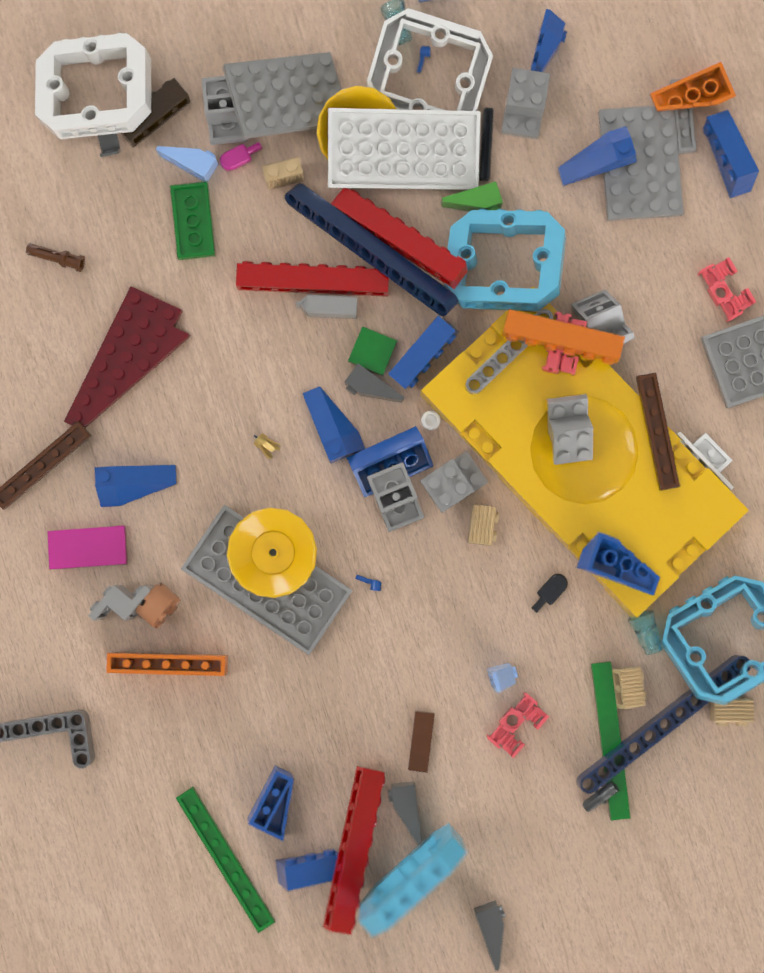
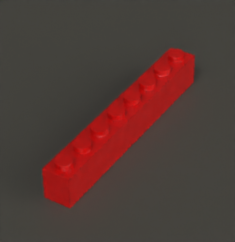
M343 188L331 204L404 258L452 289L456 288L468 272L466 261L460 256L455 257L444 246L439 247L430 237L420 235L416 228H409L400 218L392 217L386 209L376 207L373 201L368 198H362L356 190Z
M242 261V263H237L236 287L238 290L388 297L389 278L377 269H366L367 267L365 266L348 268L346 265L329 267L326 264H319L315 267L306 263L292 266L290 263L285 262L280 263V265H272L271 262L253 264L251 261Z
M360 766L356 767L323 922V928L329 932L352 935V930L356 926L355 915L360 906L359 896L365 882V868L369 863V848L373 844L372 834L377 824V810L381 805L380 795L386 781L385 772Z

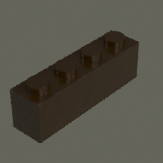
M175 78L166 81L158 91L151 93V113L133 132L121 134L134 148L191 103L189 95Z

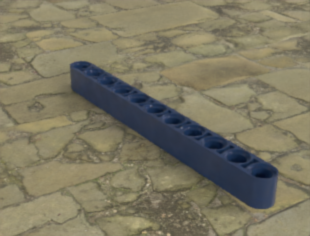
M298 183L285 193V200L293 209L438 315L446 316L458 304V298L453 292L304 184Z
M740 655L731 656L708 675L717 688H720L740 676L741 669L737 668L738 660L741 659L744 665L750 659ZM724 671H726L728 674V677L725 681H723L721 678V675ZM689 689L623 740L617 747L582 772L576 780L578 788L587 794L594 793L707 705L709 701L698 699L696 704L693 705L691 697L694 694ZM681 706L683 712L680 716H676L675 711ZM666 718L667 726L661 728L660 722ZM651 730L652 737L646 740L645 733ZM636 742L637 749L634 752H630V745ZM621 754V762L615 764L614 757ZM605 766V775L599 776V769ZM585 779L591 780V785L588 788L583 787Z

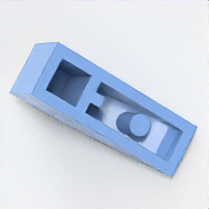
M157 146L156 148L160 157L203 182L209 181L218 166L216 156L208 150L204 152L201 149L165 146Z
M510 663L487 668L491 687L497 693L516 683L515 678H518L515 666L512 667Z

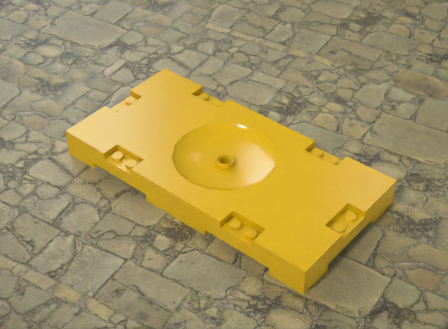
M550 303L542 308L551 311L553 320L557 319L555 312L558 311ZM507 310L476 341L421 390L420 396L462 437L499 476L498 478L550 533L556 536L578 561L583 548L598 532L618 539L627 550L635 554L634 556L645 563L660 577L655 594L652 596L592 574L604 587V590L630 617L637 618L679 578L678 576L704 551H707L749 510L709 468H705L669 427L668 431L680 487L659 491L640 396L610 365L602 363L600 359L587 360L582 358L583 355L575 354L574 356L579 357L575 376L571 373L561 372V369H559L558 374L549 373L542 370V366L546 365L549 352L544 349V346L536 344V346H528L481 392L478 394L467 392L465 387L467 379L508 341L505 339L506 337L502 336L508 314ZM519 311L532 315L537 313V311ZM546 314L539 315L540 317L549 319L548 315ZM520 341L511 342L512 349H521ZM500 353L497 355L499 363L507 362L508 358L505 354ZM485 367L483 374L486 377H491L494 371L491 367ZM471 380L469 387L472 390H477L480 384L477 380ZM586 394L588 397V416L593 426V460L554 465L552 442L548 433L547 399Z

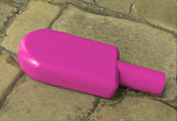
M258 142L248 148L241 144L223 153L220 157L221 167L226 171H232L252 160L250 155L261 150V144Z

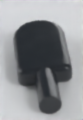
M562 574L552 575L538 590L537 594L540 598L531 609L537 613L545 603L552 605L566 590L568 585L566 577Z

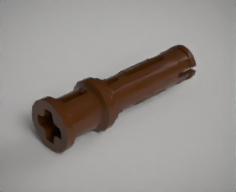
M29 243L26 247L27 255L59 263L61 267H71L78 272H81L84 268L85 256L83 255L76 256L70 254L69 251L59 252Z

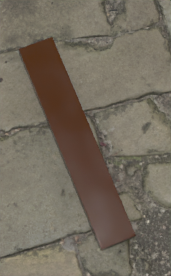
M655 372L636 376L659 491L678 488L680 483L657 374Z
M77 421L0 487V507L3 510L8 508L92 436L80 421Z

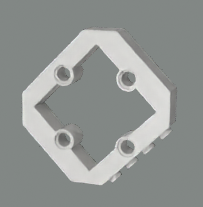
M409 8L384 21L368 75L367 87L375 88L389 97L397 109L413 110L414 106H421L423 110H443L427 105L421 98L411 100L385 91L389 74L398 72L402 67L403 58L397 47L402 30L406 29L430 37L431 43L435 47H444L447 43L474 51L469 71L458 75L455 82V90L461 95L457 111H477L493 58V54L481 31ZM442 32L445 35V37L443 39L436 38L435 33ZM392 57L396 58L398 60V63L396 65H390L388 63V59ZM466 80L470 86L463 88L460 85V81Z
M127 33L54 41L36 60L35 116L59 139L133 132L151 113V57L146 48ZM127 58V67L122 68L118 73V80L127 92V108L99 111L97 107L89 105L83 108L81 113L61 115V102L65 101L70 94L68 87L61 79V65L86 62L97 65L104 60Z

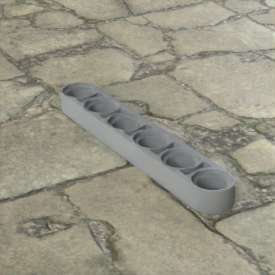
M541 309L535 314L536 316L546 314L549 319L553 320V314L547 309ZM518 340L521 343V349L514 350L511 347L512 341H507L467 379L465 384L467 392L470 394L481 392L529 345H526L525 341ZM500 353L505 354L508 358L507 362L499 363L497 355ZM485 367L493 369L494 374L491 377H486L483 374ZM477 380L480 384L479 389H470L469 382Z

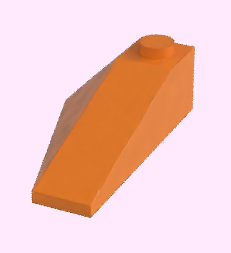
M719 62L650 93V97L656 111L659 112L719 105L736 97V94L722 62Z

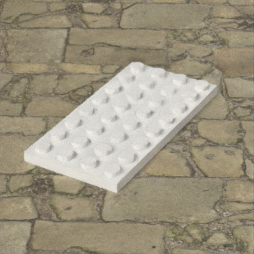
M328 108V188L469 190L478 187L481 111Z

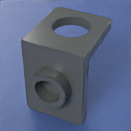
M117 133L97 135L102 151L100 157L120 153L121 148Z

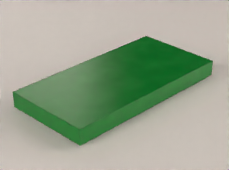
M208 182L170 185L177 259L186 260L216 256Z

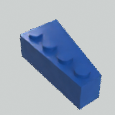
M729 110L708 116L703 126V131L710 143L729 197L733 198L751 192L759 169Z
M438 315L388 374L404 389L413 388L418 383V377L421 373L425 374L431 368V362L443 354V349L456 339L459 331L444 317Z

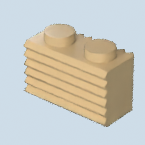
M299 157L262 165L269 190L279 186L282 187V185L285 186L304 181Z
M472 505L467 543L492 546V542H496L497 531H494V523H498L499 512H496V507Z
M630 666L612 669L617 708L630 709L645 706L647 695L643 688L644 674L641 667Z
M738 697L726 705L710 702V721L716 722L717 726H728V722H736V726H748V722H754V699Z

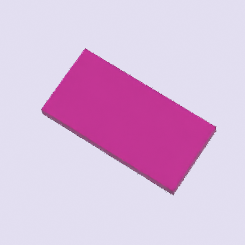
M125 526L47 531L49 569L127 564Z

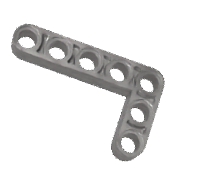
M79 709L0 723V728L4 730V736H0V742L68 731L73 764L77 768L83 769L92 764L95 759L90 718L85 710ZM76 714L81 716V724L75 722ZM56 718H60L62 720V727H58L56 725ZM37 721L43 723L42 731L36 727ZM18 724L23 726V734L18 732ZM78 734H82L84 736V743H80L78 741ZM81 754H85L87 756V763L81 761Z

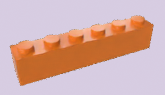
M511 309L508 310L502 334L508 341L517 342V340L525 341V344L529 346H536L537 344L544 346V349L550 351L562 350L566 355L574 356L579 354L583 355L582 358L587 360H594L596 358L608 365H613L620 360L625 339L624 336Z
M107 653L106 673L225 676L228 673V655Z

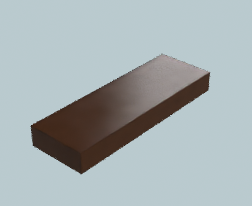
M415 711L408 770L428 772L434 713Z

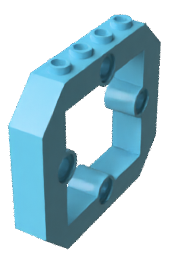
M471 210L450 227L447 249L455 257L460 256L466 261L467 270L475 268L478 263L475 249L471 246L472 233L503 234L506 237H513L517 234L545 235L544 245L538 247L533 252L534 266L540 272L538 289L509 288L508 284L501 280L493 282L490 287L465 286L466 273L455 289L443 283L444 287L456 295L461 308L511 309L515 311L538 312L560 295L566 234L565 229L548 212L542 210ZM542 258H547L545 261H539ZM498 292H504L502 295H496Z
M735 575L731 578L727 576L718 582L719 585L714 588L709 586L704 589L702 595L697 598L692 596L685 601L686 604L684 606H675L669 610L670 614H668L661 643V646L695 697L721 705L730 703L764 682V661L762 663L755 660L747 661L741 668L740 676L717 688L703 667L706 660L705 651L696 646L690 648L679 629L701 616H711L718 606L741 593L754 611L751 616L752 626L758 630H764V622H760L757 618V615H764V583ZM708 602L711 608L704 609L701 603ZM697 654L700 657V661L693 662L690 659V655ZM747 668H754L757 675L750 676L747 673Z
M450 823L429 835L421 843L422 845H418L381 878L360 902L359 922L372 937L388 930L443 881L465 856L467 851L463 839Z

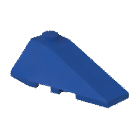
M550 9L545 11L531 71L544 72L559 49L560 43L565 42L567 31L564 30L565 22Z
M627 126L607 132L558 167L563 186L637 162L636 152Z
M320 386L302 393L330 464L365 449L359 431Z
M176 465L95 467V487L100 507L122 506L177 484Z
M598 532L583 548L576 567L652 596L655 594L660 579L645 563L634 556L635 554L627 550L618 539Z

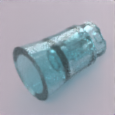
M391 0L380 7L385 21L406 10L404 0ZM403 28L398 45L405 44L412 39L410 30Z
M644 611L637 618L630 617L628 622L632 626L645 654L651 655L662 651L664 647L661 643L662 639L656 625L654 611Z

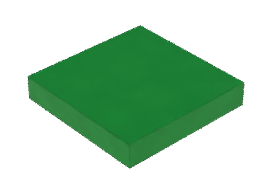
M362 326L348 362L354 365L360 364L368 371L383 376L397 340Z

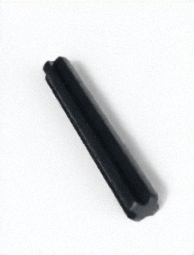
M484 108L480 181L485 182L490 179L493 108Z

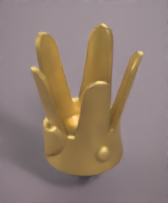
M264 433L258 437L254 435L257 438L254 445L256 448L261 449L268 460L273 458L269 450L271 452L280 450L277 445L281 444L267 438V435Z

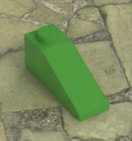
M496 181L443 197L441 200V205L444 208L469 212L478 209L496 211L501 209L503 204Z

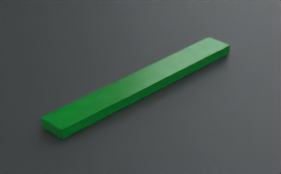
M610 661L591 663L602 757L621 743ZM621 754L616 755L614 763L618 764L621 762ZM623 769L606 783L607 785L612 781L619 788V792L608 799L611 821L631 819L625 769Z
M191 787L177 796L176 800L257 932L260 933L275 923L276 920L195 788Z

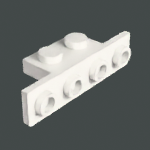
M681 432L676 433L681 439L680 442L705 468H709L729 490L734 488L720 473L733 460L707 433H704L693 444Z

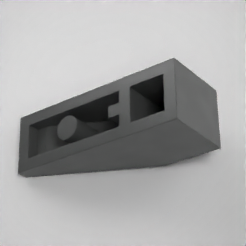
M360 364L356 365L344 381L347 386L345 389L353 395L357 393L364 397L399 403L404 401V396Z
M415 782L391 784L392 790H388L389 802H393L394 809L417 845H422Z
M496 900L475 907L474 912L495 971H498L500 969L504 932L502 918L506 916L502 905L498 906Z

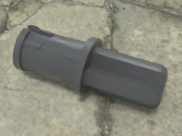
M611 781L585 800L583 807L587 812L592 811L600 804H605L606 800L618 793L619 788Z

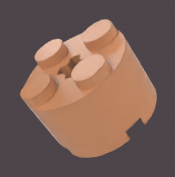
M160 582V585L157 584L144 597V605L139 604L135 612L152 627L159 629L165 622L166 616H171L176 611L177 605L181 600L174 592Z

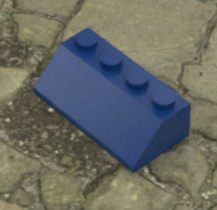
M416 426L347 457L364 498L373 494L367 479L370 475L402 462L409 477L434 466L425 441Z

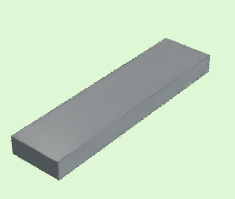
M673 79V80H670L669 83L672 84V83L677 82V81H679V80H681V79ZM693 109L674 110L678 154L695 153L697 150Z

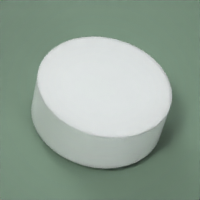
M435 411L425 412L421 419L422 426L427 430H435L440 424L439 414Z

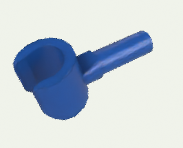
M422 46L420 48L417 73H421L424 57L430 58V46Z
M356 575L355 579L371 584L370 590L381 591L380 581Z

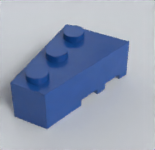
M275 765L247 818L249 825L281 841H284L294 781L292 773Z
M335 849L324 850L323 853H310L304 856L275 860L278 884L285 890L291 891L331 882L338 852Z

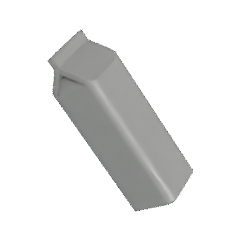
M307 295L300 302H296V307L301 309L308 317L357 318V297Z

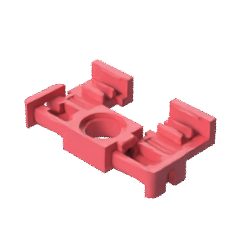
M729 257L717 265L711 264L698 273V276L702 275L709 287L707 292L715 305H720L728 318L726 322L737 318L743 313V310L756 303L748 288L743 290L741 295L737 297L732 294L724 281L727 275L730 274L732 276L738 272ZM716 289H723L725 296L723 298L717 297Z
M555 312L557 321L578 326L582 325L583 327L587 325V321L572 319L571 314L566 313L564 315L562 312ZM558 349L555 351L546 350L549 353L546 365L542 366L543 371L558 374L559 369H561V372L571 373L575 376L579 357H566L567 355Z
M526 692L523 693L525 696L515 708L510 707L499 720L501 724L490 736L487 734V739L497 748H501L499 745L501 744L502 748L513 758L525 746L522 741L519 740L518 742L514 739L515 735L513 734L524 722L525 718L523 716L526 717L527 721L530 719L537 730L549 718L538 706H534V704L538 705V703ZM509 715H515L518 719L517 723L513 726L507 724V717Z

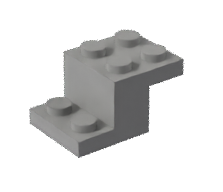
M512 68L501 134L538 139L541 119L545 110L550 73Z
M225 76L201 78L210 144L248 141V139L242 138Z
M606 290L571 304L572 311L580 320L587 321L586 328L624 336V344L635 339L633 331L625 324L621 304Z
M587 395L547 399L548 433L552 442L554 465L593 460V426L588 416Z
M467 451L454 460L451 459L420 480L441 513L488 483Z
M403 462L367 477L388 532L424 518L417 501L418 497Z
M123 585L109 586L102 595L104 597L100 602L96 601L90 608L92 612L88 616L93 621L103 620L113 610L123 620H133L137 616L136 608L139 604L144 605V597L154 586H139L134 594Z

